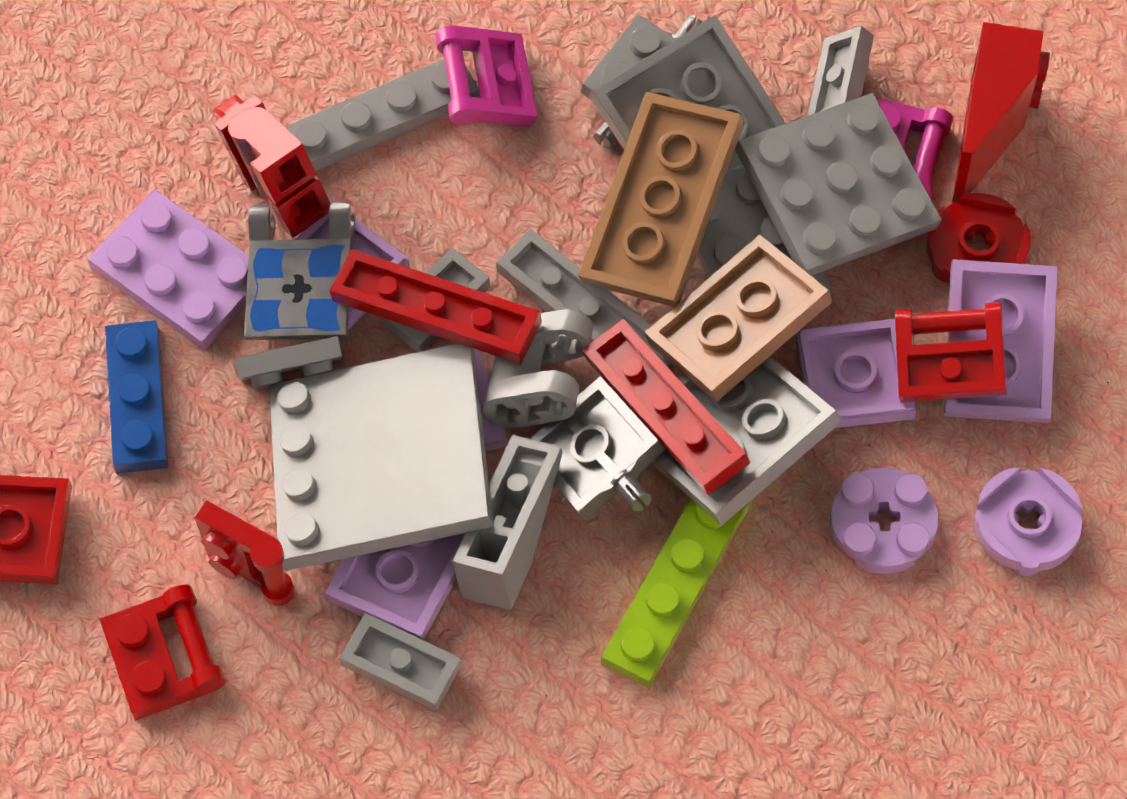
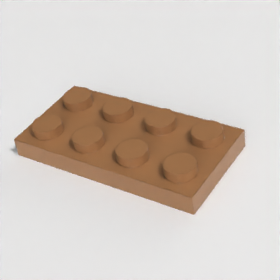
M650 92L645 93L578 274L582 283L672 307L680 303L745 123L741 114Z

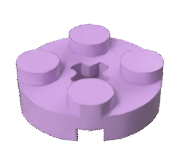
M1021 467L1009 468L994 476L980 493L973 527L981 546L991 558L999 564L1013 569L1019 575L1033 576L1039 571L1049 570L1058 566L1072 554L1081 535L1083 522L1081 517L1082 506L1077 492L1060 475L1042 468H1038V472L1030 470L1020 471ZM1019 510L1026 514H1030L1034 510L1040 514L1037 522L1039 528L1025 529L1018 524L1019 517L1016 512Z
M874 468L848 476L834 498L830 516L832 539L840 552L843 549L847 556L855 560L854 564L877 574L899 573L915 565L916 560L922 557L926 551L928 552L932 546L938 526L937 507L933 497L927 491L925 481L916 474H906L903 471L891 468ZM880 510L889 511L890 515L896 516L898 522L891 523L890 531H880L879 523L870 522L869 517L877 515Z

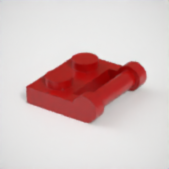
M1001 302L985 303V309L919 314H912V309L895 310L898 393L900 402L1007 395ZM986 329V340L914 345V335Z
M206 500L194 518L202 538L201 543L205 546L209 558L208 562L211 567L227 578L235 579L239 575L261 587L262 594L270 605L283 606L289 603L294 595V585L291 577L283 570L284 550L280 541Z
M184 584L172 587L160 597L99 618L135 721L212 693L226 684L221 667L213 663L194 610L197 599L190 585ZM174 616L193 669V673L189 677L180 680L159 621Z

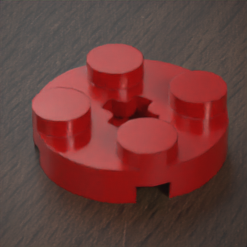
M969 193L960 196L958 202L950 204L945 209L944 205L937 211L942 221L937 229L928 232L927 254L932 263V272L940 281L950 284V269L953 259L1026 264L1031 247L1030 230L1026 221L1025 225H1023L1021 219L1015 215L1016 208L1008 201L990 194ZM975 234H981L985 236V244L992 247L983 251H976L971 249V246L967 245L965 240L972 241Z

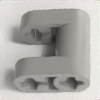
M570 309L541 313L542 323L522 364L495 357L482 410L484 416L491 423L505 428H518L561 421L570 418L574 414L580 389L578 382L564 372L556 370L540 371V367L544 364L573 360L584 356L582 349L590 344L594 327L592 321L586 315Z

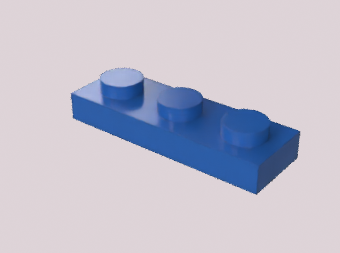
M151 320L105 326L112 457L116 474L168 468L160 334L157 321Z

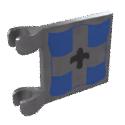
M337 202L329 206L330 239L273 240L275 218L270 213L269 206L265 204L250 206L248 212L250 241L244 338L246 340L326 339L338 336V338H348L349 306L332 301L329 290L352 249L355 216L351 211L349 203Z

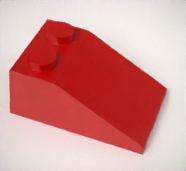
M983 22L970 84L952 197L953 203L958 202L960 196L973 191L1025 126L1029 108H1039L1043 83L1046 80L1050 52L1041 51L1044 31Z

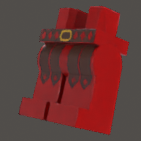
M233 95L214 108L213 114L217 120L214 122V125L244 184L251 191L258 189L261 197L270 202L282 228L292 238L329 213L331 203L319 178L316 176V171L303 144L266 110L263 102L256 95L245 102L237 95Z

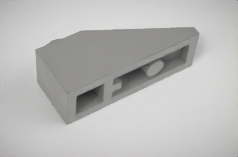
M512 435L489 483L493 527L465 533L452 561L462 598L507 610L512 609L531 568L563 454L561 446Z

